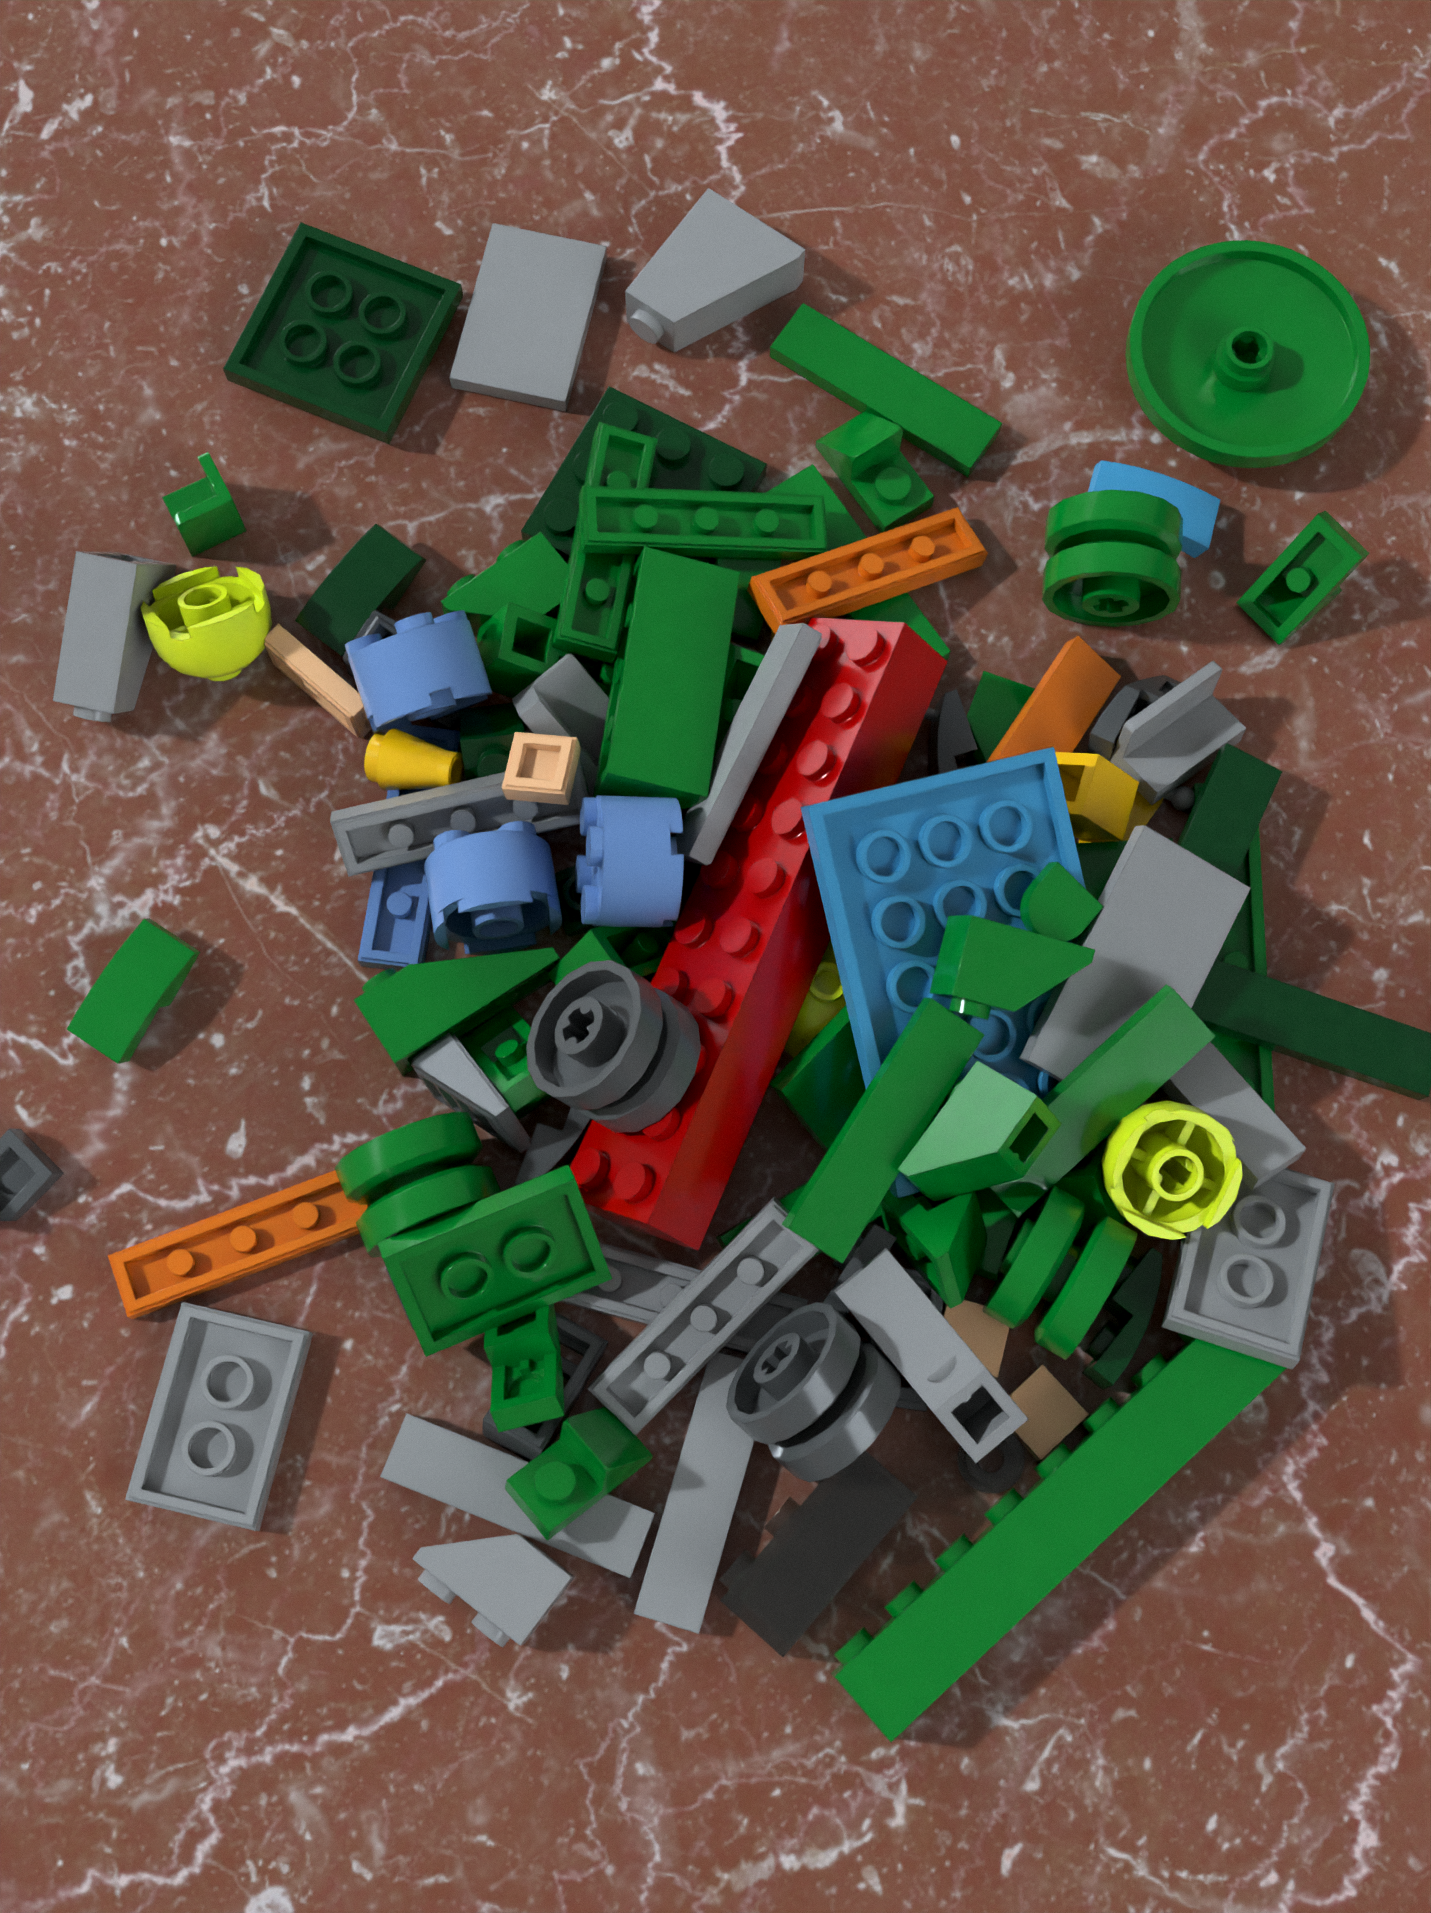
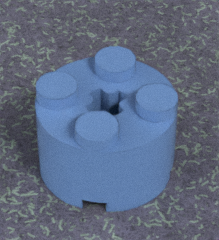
M464 610L447 613L434 619L431 612L413 615L394 624L397 632L396 635L382 639L381 634H371L345 644L348 661L373 733L388 732L392 728L403 729L411 727V721L430 717L432 721L459 712L460 709L474 706L488 699L487 695H492L470 621L467 620Z
M597 795L595 798L583 797L580 806L581 836H587L586 855H577L575 863L576 893H582V924L609 927H673L671 920H677L680 909L684 870V854H677L675 837H670V833H683L681 808L677 798Z
M513 821L502 825L496 831L470 834L464 830H450L434 838V851L427 857L424 870L434 939L440 947L449 950L448 940L464 943L465 954L492 955L508 953L537 944L535 932L548 925L551 935L560 928L562 914L551 848L543 838L537 836L534 824L526 821Z

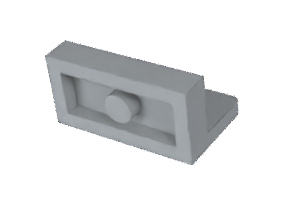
M567 654L517 694L512 701L519 717L534 734L578 738L581 746L580 758L590 795L593 797L609 697L573 654Z
M1215 661L1208 663L1129 719L1122 728L1110 762L1139 781L1137 791L1151 805L1214 761L1222 746L1226 743L1234 746L1241 741L1246 727L1212 695L1223 670Z

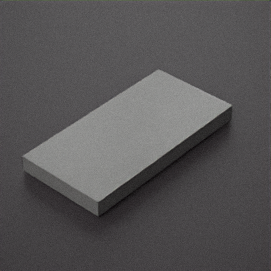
M1146 825L1135 826L1098 899L1104 907L1084 929L1076 943L1080 946L1095 949L1093 961L1054 987L1019 1059L1061 1082L1166 984L1173 988L1188 1006L1192 1008L1251 888Z

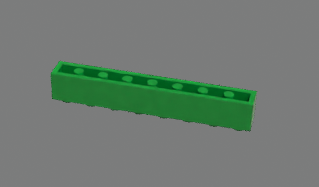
M1178 1333L1177 1335L1185 1343L1167 1360L1158 1352L1144 1363L1130 1377V1380L1137 1388L1118 1405L1112 1397H1109L1081 1423L1089 1431L1081 1441L1071 1450L1063 1442L1059 1443L1034 1466L1033 1470L1041 1478L1022 1496L1013 1487L984 1513L985 1517L992 1524L976 1539L971 1541L963 1533L934 1560L942 1570L923 1588L913 1580L897 1593L884 1607L892 1617L873 1635L865 1627H862L833 1654L841 1664L831 1675L885 1738L892 1742L1287 1368Z

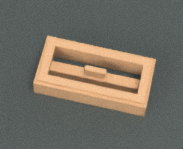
M278 623L264 639V645L273 665L357 738L359 736L363 738L372 728L367 719L359 692Z

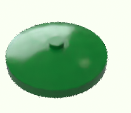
M1236 240L1218 242L1190 251L1175 259L1157 274L1143 292L1135 309L1128 330L1125 358L1129 382L1137 402L1151 423L1170 441L1185 451L1216 464L1239 468H1266L1290 463L1311 454L1330 441L1342 429L1364 391L1370 367V345L1366 325L1358 306L1346 288L1323 266L1301 253L1280 245L1261 241Z

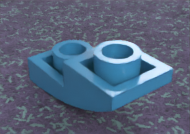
M1102 460L1095 465L1088 492L1102 490L1139 491L1163 498L1176 506L1183 518L1181 551L1196 558L1209 549L1220 499L1183 481L1144 468Z

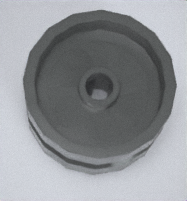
M612 960L589 962L568 973L547 994L532 1022L526 1045L527 1067L537 1088L615 1133L638 1132L659 1122L679 1103L695 1076L701 1051L699 1025L687 1006L667 993L652 987L649 981L629 968Z
M815 1302L796 1309L778 1321L756 1342L740 1364L728 1391L726 1408L731 1420L753 1440L767 1444L772 1456L792 1475L807 1482H814L829 1478L852 1464L875 1441L890 1420L899 1399L901 1374L891 1360L874 1344L861 1341L855 1327L832 1305Z

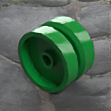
M1102 490L1084 492L1065 498L1049 509L1046 518L1044 549L1050 559L1047 560L1043 571L1042 601L1047 609L1065 620L1085 625L1106 627L1140 625L1162 619L1175 611L1181 599V569L1176 559L1182 549L1183 518L1178 508L1163 498L1139 491Z
M451 1112L435 1115L394 1129L357 1147L340 1159L335 1166V1171L346 1199L350 1203L370 1205L358 1219L356 1225L367 1253L372 1258L382 1257L378 1242L501 1192L491 1167L470 1165L483 1149V1145L469 1112Z
M1053 1185L1032 1219H1026L1006 1252L997 1270L1000 1272V1275L982 1311L1013 1329L1027 1320L1040 1299L1043 1298L1046 1300V1303L1034 1327L1035 1342L1066 1360L1084 1338L1111 1293L1135 1245L1138 1233L1106 1215L1092 1224L1078 1246L1073 1244L1085 1217V1203Z

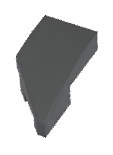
M1161 675L1125 685L1101 714L1090 732L1087 753L1100 754L1110 761L1124 724L1181 682L1166 675Z
M9 1128L0 1138V1221H17L64 1174L22 1129Z

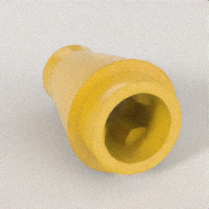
M392 728L387 733H375L370 739L365 753L364 768L367 779L371 782H377L379 787L385 791L432 789L461 782L463 778L464 763L461 753L448 751L397 728Z

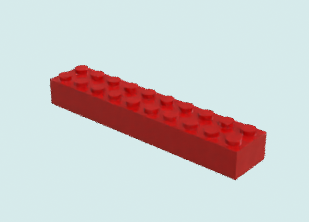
M811 617L808 626L822 633V640L712 863L708 864V866H701L694 887L676 923L675 930L655 976L651 981L652 987L667 993L687 1006L699 1025L701 1051L695 1076L679 1103L659 1122L638 1132L615 1133L596 1121L591 1120L578 1152L571 1163L570 1169L575 1177L586 1209L602 1218L699 1251L830 941V933L800 807L895 785L948 662L905 622Z

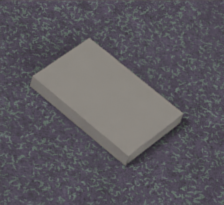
M493 223L450 373L451 388L566 412L607 260V246Z
M1285 1168L1254 1190H1251L1241 1180L1235 1202L1218 1223L1208 1229L1202 1225L1194 1231L1183 1233L1186 1238L1181 1240L1161 1327L1293 1369L1300 1361L1335 1183Z
M182 1302L125 1500L260 1531L313 1334L305 1330Z

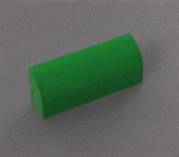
M644 546L633 568L619 648L615 658L593 792L594 798L597 795L677 798L680 808L685 809L698 805L708 797L740 571Z

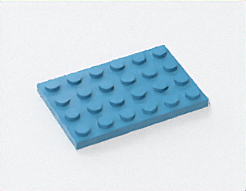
M1054 747L800 807L865 1089L871 1083L923 998H932L949 1010L951 999L929 993L948 916L973 915L1027 930L1020 915L1021 899L1028 886L1049 862H1059L1085 888ZM1080 935L1066 942L1076 944ZM1054 987L1015 1012L991 1010L988 1020L954 1013L984 1034L983 1039L955 1084L967 1075L978 1060L1036 1094L1040 1099H1043L1056 1087L1060 1081L1019 1059ZM948 1095L946 1096L945 1100H944L943 1103L941 1104L940 1108L938 1109L937 1113H936L935 1116L933 1117L932 1121L935 1119V1117L938 1115V1113L940 1112V1110H941V1109L943 1108V1106L946 1104ZM899 1172L889 1188L894 1197L897 1198L920 1192L901 1172Z

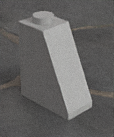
M708 188L625 290L627 322L632 330L644 341L651 344L659 342L671 351L676 352L796 290L803 281L806 249Z
M76 551L53 701L74 705L73 715L76 717L100 722H111L112 714L134 710L153 649L140 607L143 601L148 606L155 602L152 590L175 576L176 564L119 552Z

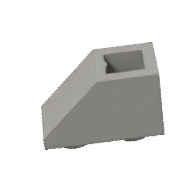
M520 1534L421 1547L412 1558L425 1569L418 1580L448 1604H451L457 1595L478 1612L471 1623L501 1647H504L510 1638L518 1645H524L575 1578V1576Z

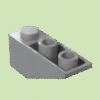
M886 1247L834 1290L975 1463L980 1461L1028 1420L1026 1415Z

